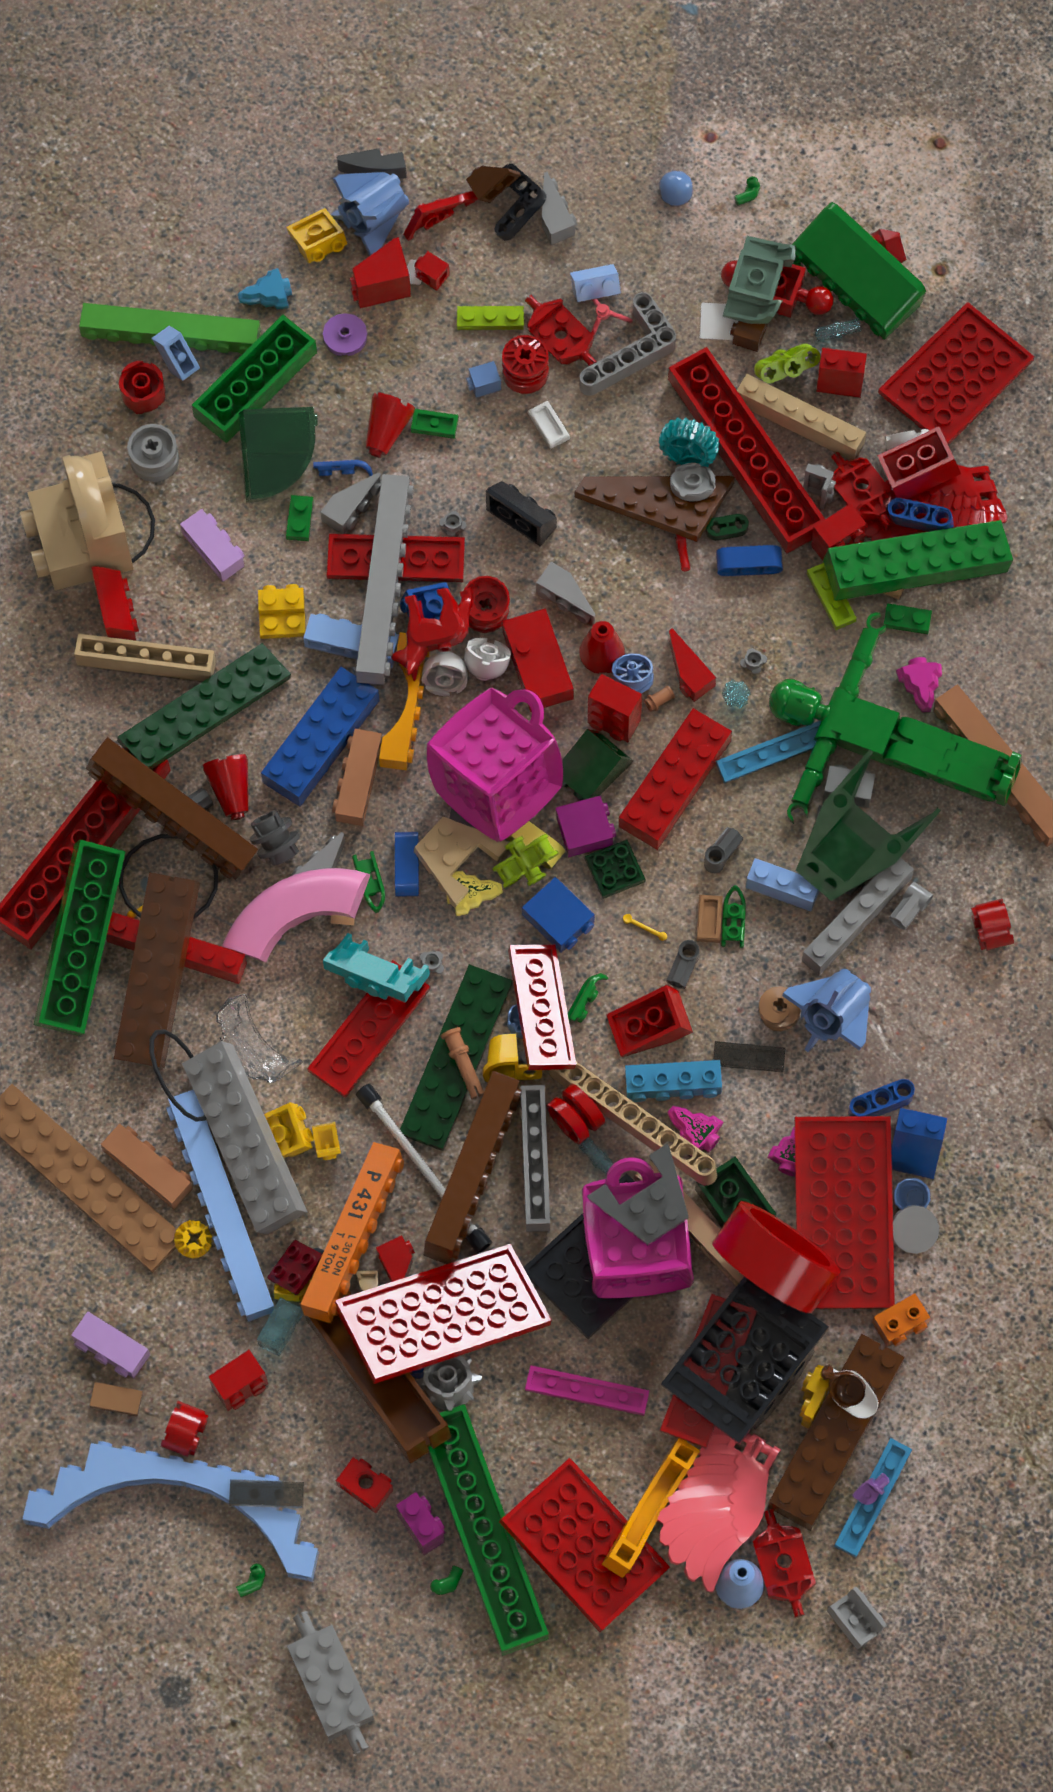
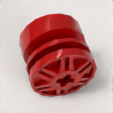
M519 335L512 338L504 346L502 351L503 380L511 390L520 394H532L540 390L547 382L549 377L548 349L537 337Z
M479 576L471 580L464 588V590L467 588L473 590V606L469 612V627L477 632L490 633L500 629L502 621L507 620L510 596L507 587L498 578ZM486 605L489 606L485 611L482 610Z

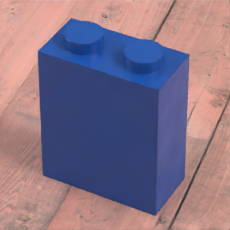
M556 877L522 907V916L552 945H556V949L560 953L565 949L570 950L577 943V938L582 933H589L595 925V914Z

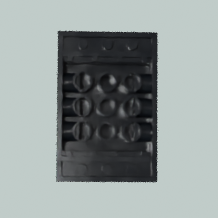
M744 1276L666 1376L661 1386L740 1445L752 1428L756 1429L772 1414L799 1379L814 1354V1347L827 1332L829 1326L813 1314L802 1312L778 1300ZM733 1302L754 1309L757 1315L746 1344L740 1346L735 1352L738 1366L726 1365L721 1369L720 1378L722 1384L729 1387L727 1395L724 1396L707 1381H704L692 1372L690 1368L686 1367L685 1363L690 1358L692 1362L699 1367L701 1366L707 1373H714L720 1368V1355L714 1350H709L702 1343L704 1340L708 1343L710 1342L711 1346L725 1354L731 1353L736 1345L734 1334L730 1331H724L716 1323L720 1320L721 1323L732 1329L737 1335L749 1330V1315L744 1311L739 1312L731 1306ZM745 1317L747 1325L744 1328L736 1329L737 1323L741 1318ZM730 1336L732 1344L727 1348H720L723 1341ZM742 1352L741 1358L739 1360L738 1355ZM716 1355L717 1364L706 1368L705 1365L709 1359ZM729 1370L735 1372L732 1382H728L723 1378L724 1374Z

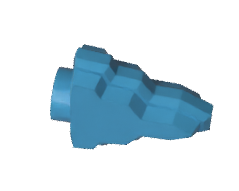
M276 268L267 271V275L258 278L255 285L247 286L237 295L239 303L248 305L260 303L264 307L274 306L278 310L289 307L287 296L292 295L289 278L282 279L279 269Z

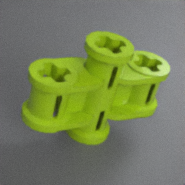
M807 343L800 344L787 351L778 349L772 356L759 360L755 364L754 373L766 383H773L787 376L792 378L798 377L804 370L815 367L820 362L821 355L816 348Z
M547 834L538 837L527 846L523 842V836L514 839L504 846L506 850L511 852L512 856L492 868L504 884L502 886L504 889L513 885L524 876L528 880V886L537 883L547 876L541 872L539 866L559 854L557 850L554 851L547 839L549 836Z

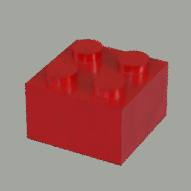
M850 503L813 527L811 546L823 561L828 548L863 543L867 523Z
M247 1350L208 1376L212 1389L227 1411L232 1408L237 1410L246 1403L245 1400L252 1395L258 1396L266 1390L265 1386L268 1385L264 1370L250 1350Z

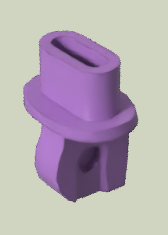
M881 1473L876 1479L871 1478L864 1482L852 1495L861 1503L870 1505L877 1500L879 1494H884L883 1488L889 1483V1478L884 1473Z

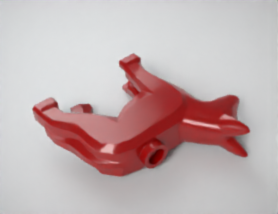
M448 588L437 590V594L443 601L440 620L424 618L422 603L417 601L416 595L404 598L405 603L409 607V622L406 632L407 644L403 650L393 653L391 659L405 667L407 675H412L413 681L416 680L419 666L424 661L428 652L434 650L439 652L450 651L452 646L463 642L469 628V612L473 606V590L471 588L460 592L461 603L459 605Z

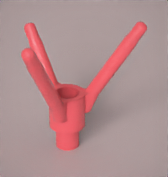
M597 298L591 299L597 306V318L592 328L595 334L600 322L608 319L609 316L625 322H633L631 318L609 310V307L606 304H601Z

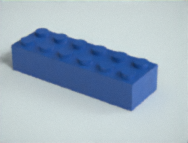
M340 667L262 770V783L301 807L343 751L349 736H353L354 730L360 728L380 701L379 690L368 683H357V678L354 674Z

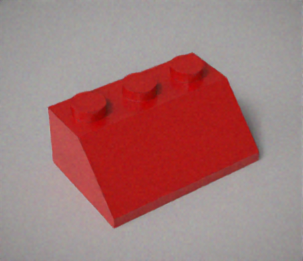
M939 426L877 455L897 498L909 499L961 474Z
M98 566L91 567L107 637L136 641L135 632H139L136 618L131 619L130 612L134 611L132 599H127L125 593L130 591L127 578L122 579L120 570Z

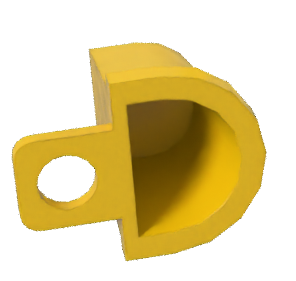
M502 1034L490 1040L487 1064L482 1071L483 1078L487 1083L492 1071L517 1080L542 1078V1070H535L537 1072L533 1074H526L524 1072L528 1070L527 1064L518 1065L516 1034Z

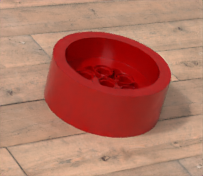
M741 1201L712 1241L715 1250L747 1279L778 1300L805 1313H812L841 1273L837 1264L808 1238L776 1216L745 1201Z

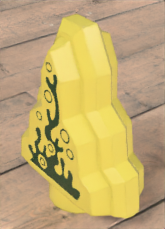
M455 871L452 875L453 878L469 889L468 894L454 907L456 916L466 915L470 909L478 908L483 901L492 900L503 893L501 883L492 880H479L475 875H466L463 871ZM447 896V904H451V903L449 902L450 899H449V897Z

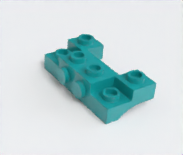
M347 933L340 944L334 950L328 952L323 959L324 969L344 977L345 983L350 987L368 992L371 996H378L385 1000L388 996L406 1002L414 990L419 991L430 975L428 965L424 964L419 969L413 966V960L410 958L406 960L399 970L398 965L367 953L369 951L368 941L363 940L361 944L353 942L352 934Z

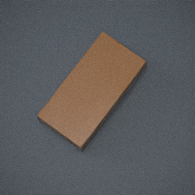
M699 895L698 942L720 943L723 896Z
M95 1382L89 1406L91 1408L138 1416L143 1391Z

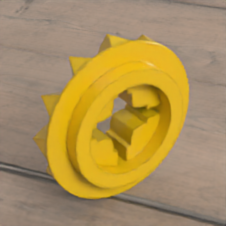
M189 1220L177 1228L174 1234V1243L177 1250L183 1256L199 1258L204 1256L212 1246V1235L208 1226H205L200 1221ZM189 1233H191L192 1235L198 1233L201 1234L197 1239L199 1244L193 1242L192 1244L190 1243L188 1246L186 1245V1243L189 1242L188 1240L190 1239Z

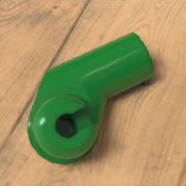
M749 177L746 181L745 192L734 196L737 206L757 198L760 190V183L757 177Z
M253 1564L250 1567L251 1572L248 1581L236 1586L240 1598L262 1588L266 1573L261 1564Z
M453 1565L447 1578L435 1579L431 1582V1591L437 1595L454 1592L464 1570Z

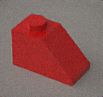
M401 1235L376 1247V1253L390 1282L408 1277L413 1264L412 1254L415 1253L409 1240L405 1242Z

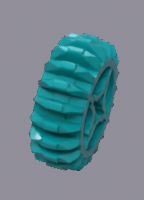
M685 417L683 420L680 418H676L675 421L670 420L662 428L658 443L660 444L659 449L663 451L662 455L668 456V461H674L675 465L698 463L701 467H708L716 459L719 451V438L716 437V432L710 431V426H704L703 422L698 423L695 419L691 421Z

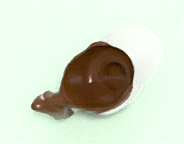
M830 1364L822 1368L820 1375L823 1380H829L830 1396L841 1408L858 1418H868L876 1413L878 1409L877 1397L862 1376L855 1371H837Z

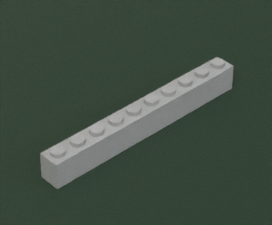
M382 474L356 667L357 683L384 685L385 676H390L391 663L387 662L388 656L393 654V643L390 642V638L395 636L396 623L393 622V616H398V603H395L396 596L400 597L401 583H398V577H403L404 564L400 562L401 557L406 555V544H403V539L408 538L409 524H406V518L411 517V505H408V501L413 499L414 486L410 485L409 476Z

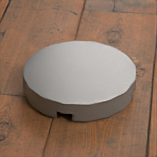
M698 463L683 464L678 466L675 472L671 474V490L682 500H703L714 491L715 475L711 469L701 467Z
M911 1205L896 1213L893 1218V1240L899 1248L908 1253L918 1254L927 1251L935 1244L939 1235V1225L937 1218L930 1210L923 1206Z

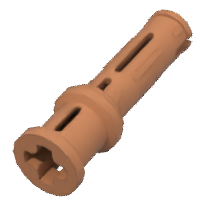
M460 1027L453 1028L443 1033L441 1038L446 1041L450 1050L449 1057L456 1061L471 1096L470 1098L476 1099L477 1093L481 1097L484 1094V1090L467 1054L469 1053V1047L463 1042L460 1035L461 1029Z

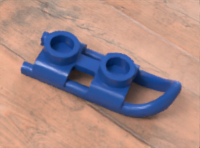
M361 460L313 462L314 469L318 468L319 476H331L332 471L341 470V475L355 474V466L365 469L369 476L373 475L371 467Z

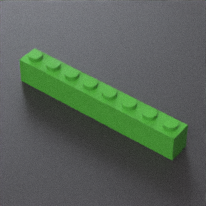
M83 303L79 324L81 337L90 340L99 338L107 339L111 342L149 343L154 346L156 345L152 337L166 327L171 326L182 334L189 348H195L199 351L208 349L217 350L221 353L238 352L240 354H243L260 337L261 333L259 320Z

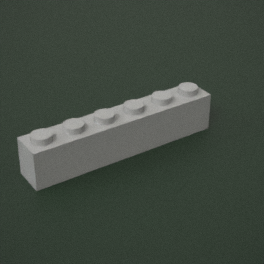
M900 858L894 865L878 873L803 951L802 962L820 976L912 879L914 869Z
M545 1085L521 1086L526 1232L550 1231Z

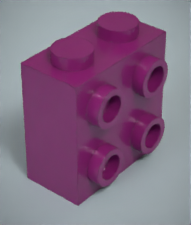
M601 796L556 807V819L568 858L613 845V837H616V831L613 823L609 824L607 816H610L609 808L606 802H602Z
M417 1492L398 1503L396 1511L397 1516L425 1556L445 1542L444 1534L446 1532L439 1517L433 1518L431 1515L432 1507L425 1496L419 1497Z

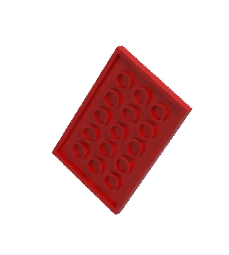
M967 302L878 389V394L919 428L930 431L939 426L949 445L1034 361L1035 356Z
M571 1458L567 1459L499 1521L599 1632L603 1631L670 1568L647 1541L632 1568L623 1578L602 1565L628 1520Z

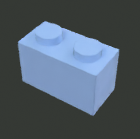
M614 264L570 273L573 294L577 302L621 294L618 272Z
M168 326L152 337L171 374L183 381L200 369L179 331Z

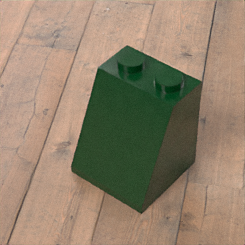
M587 729L562 760V785L566 788L570 786L575 791L573 795L580 801L600 796L632 764L633 760L601 732Z

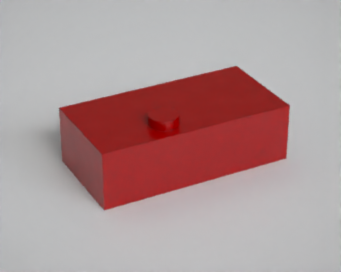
M546 608L502 621V633L507 647L511 651L510 656L521 688L534 692L541 700L543 708L573 700L574 688Z

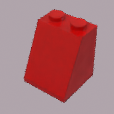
M399 237L394 238L352 268L353 277L349 278L353 301H358L359 308L411 297L410 275Z
M822 347L816 392L861 398L867 353Z

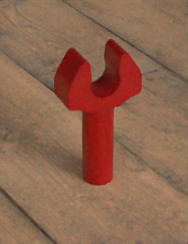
M676 534L675 541L681 570L687 572L690 570L686 538Z

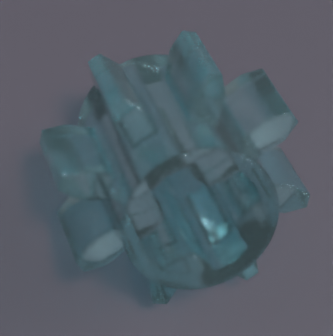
M732 679L725 684V691L722 693V696L728 706L733 707L737 705L740 709L748 704V696L751 693L743 681L735 682Z

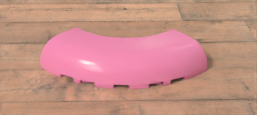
M324 868L302 872L285 878L264 890L244 908L230 928L222 947L243 953L248 957L266 963L282 935L290 928H294L300 923L312 919V917L339 915L355 919L370 874L350 869Z

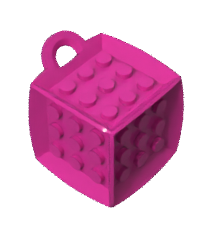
M489 688L455 713L427 743L428 771L436 792L463 819L496 842L503 841L530 821L555 796L563 783L561 753L555 737L542 724L544 719L542 702L534 692L526 689L515 690L505 695L494 688ZM525 702L530 706L532 710L530 721L517 712L514 708L516 704Z
M624 1158L615 1162L609 1168L606 1179L591 1182L582 1188L585 1236L593 1275L592 1288L594 1294L599 1298L656 1295L689 1288L694 1283L687 1220L650 1245H646L587 1198L589 1194L606 1184L618 1203L622 1204L662 1178L660 1173H654L652 1167L647 1162L638 1158ZM626 1171H636L642 1176L641 1181L619 1183L620 1176ZM678 1176V1180L683 1194V1182L680 1176Z

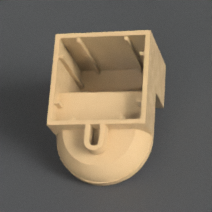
M102 451L82 457L70 455L62 457L67 480L62 481L63 483L27 492L32 509L20 512L27 538L39 535L43 549L31 551L37 576L40 578L50 575L55 591L93 581L94 577L91 567L94 566L120 570L121 573L134 570L125 529Z

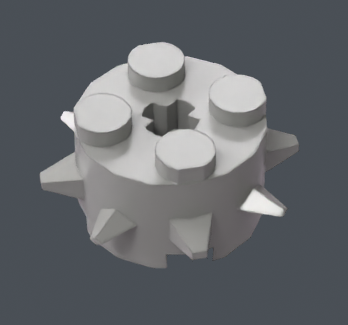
M457 1356L424 1367L423 1378L416 1382L420 1388L425 1389L428 1399L434 1406L445 1409V1411H452L454 1407L466 1404L469 1400H474V1384L480 1382L482 1376L471 1373V1358L465 1360L463 1357Z

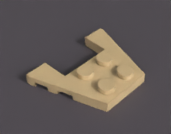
M443 816L415 846L414 853L429 874L434 876L441 891L445 892L449 897L451 905L456 907L468 894L469 889L452 877L455 871L477 848H480L494 860L498 861L506 853L507 850L504 846L509 841L496 842L475 828Z

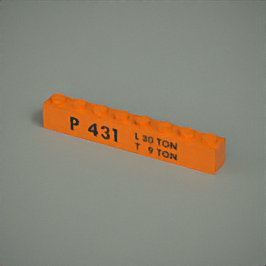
M373 1142L300 1305L304 1316L331 1323L334 1315L337 1316L339 1314L335 1300L341 1299L343 1295H347L350 1288V1279L358 1271L359 1259L367 1251L370 1234H373L377 1228L378 1216L386 1208V1198L394 1190L397 1174L403 1170L404 1159H402L400 1149Z

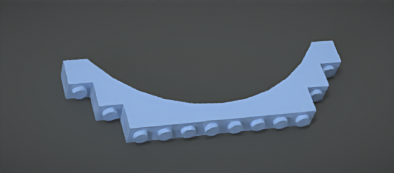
M98 1441V1444L91 1443L84 1471H81L82 1468L75 1465H67V1468L60 1467L53 1495H50L51 1492L45 1489H37L36 1492L29 1490L22 1518L27 1525L49 1529L75 1507L103 1493L127 1486L156 1483L185 1486L211 1494L230 1504L257 1525L275 1548L288 1577L313 1582L319 1556L318 1548H314V1544L309 1542H300V1545L296 1544L301 1524V1516L297 1514V1511L289 1508H283L282 1511H279L284 1488L283 1482L279 1481V1477L273 1475H265V1478L255 1476V1472L249 1470H241V1473L231 1471L232 1468L224 1465H217V1468L207 1466L208 1463L194 1460L193 1463L184 1462L183 1458L173 1455L169 1456V1458L160 1457L159 1453L153 1451H146L145 1454L136 1452L135 1448L129 1446H122L121 1449L114 1448L111 1443Z

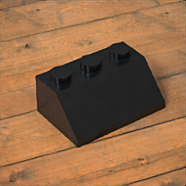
M501 481L488 487L486 490V510L541 547L556 529L557 517L547 508L543 509L532 497L522 495L514 485H508Z

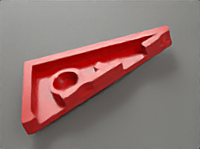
M469 191L445 199H437L431 203L418 205L403 233L407 241L413 239V235L418 229L422 227L425 230L432 228L435 224L454 215L452 209L463 203L467 207L478 200L473 191Z

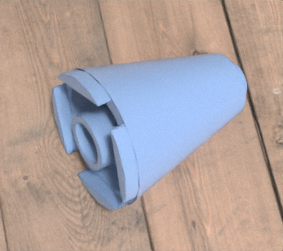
M735 1559L725 1564L715 1588L717 1595L726 1605L731 1608L743 1609L751 1607L760 1599L764 1590V1580L760 1569L754 1563L744 1559Z

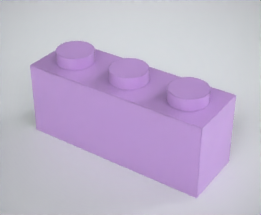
M200 509L180 524L181 532L223 582L244 567V554L238 546L234 547L230 543L231 539L225 530H219L214 517Z
M88 1311L71 1335L75 1341L74 1346L85 1353L87 1350L94 1353V1358L104 1365L110 1363L115 1367L114 1371L125 1378L128 1375L135 1378L150 1356L149 1350Z

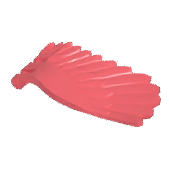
M714 1427L707 1448H700L698 1453L700 1457L694 1460L692 1464L694 1467L686 1473L688 1478L682 1480L677 1487L678 1490L668 1497L669 1505L660 1511L657 1522L663 1525L660 1531L659 1542L663 1546L669 1547L668 1557L670 1563L679 1565L686 1562L684 1572L687 1578L695 1582L701 1576L706 1591L711 1593L714 1591L718 1578L728 1559L758 1529L765 1509L769 1471L781 1452V1449L776 1446L771 1447L766 1444V1440L754 1433L752 1435L748 1433L743 1441L747 1445L743 1452L735 1448L737 1443L717 1427ZM760 1452L768 1456L764 1465L756 1460Z

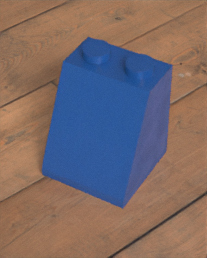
M900 1108L891 1146L892 1170L934 1179L948 1118Z

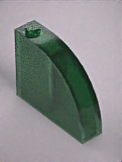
M314 407L243 409L238 413L246 503L260 502L279 495L293 485L305 472L315 447V427L318 425L317 413H314Z

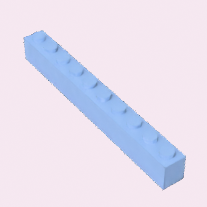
M194 1090L174 1096L175 1100L188 1113L196 1117L204 1116ZM168 1098L170 1106L166 1107L170 1121L175 1120L178 1128L174 1129L178 1142L183 1141L185 1149L181 1150L186 1164L191 1162L193 1171L189 1173L192 1182L200 1187L201 1192L197 1193L201 1207L206 1206L209 1214L205 1215L209 1229L214 1227L217 1236L213 1237L217 1251L220 1249L223 1251L224 1258H221L224 1271H230L232 1280H229L232 1293H238L240 1302L236 1304L240 1315H246L249 1322L274 1313L275 1308L208 1123L206 1120L195 1122L184 1116Z

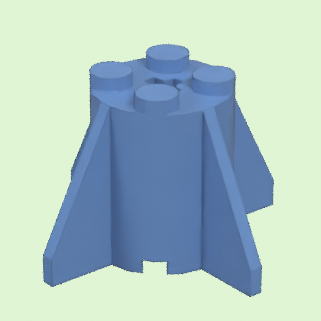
M384 172L339 174L333 180L342 197L339 200L341 205L338 206V210L330 215L334 220H342L348 229L352 227L356 230L354 234L361 237L370 256L382 247L400 212L409 205V198L404 194L400 187V179L395 174L389 175Z
M841 969L831 977L789 987L783 993V997L802 1009L801 1018L804 1017L806 1021L804 1026L812 1034L804 1049L807 1052L813 1048L819 1039L823 1041L833 1039L834 1041L840 1036L858 1050L866 1043L871 987L849 970Z

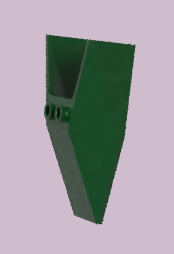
M871 750L863 756L824 801L795 870L830 901L894 865L941 811L937 807L933 813L896 834H890L855 804L854 798L873 754Z

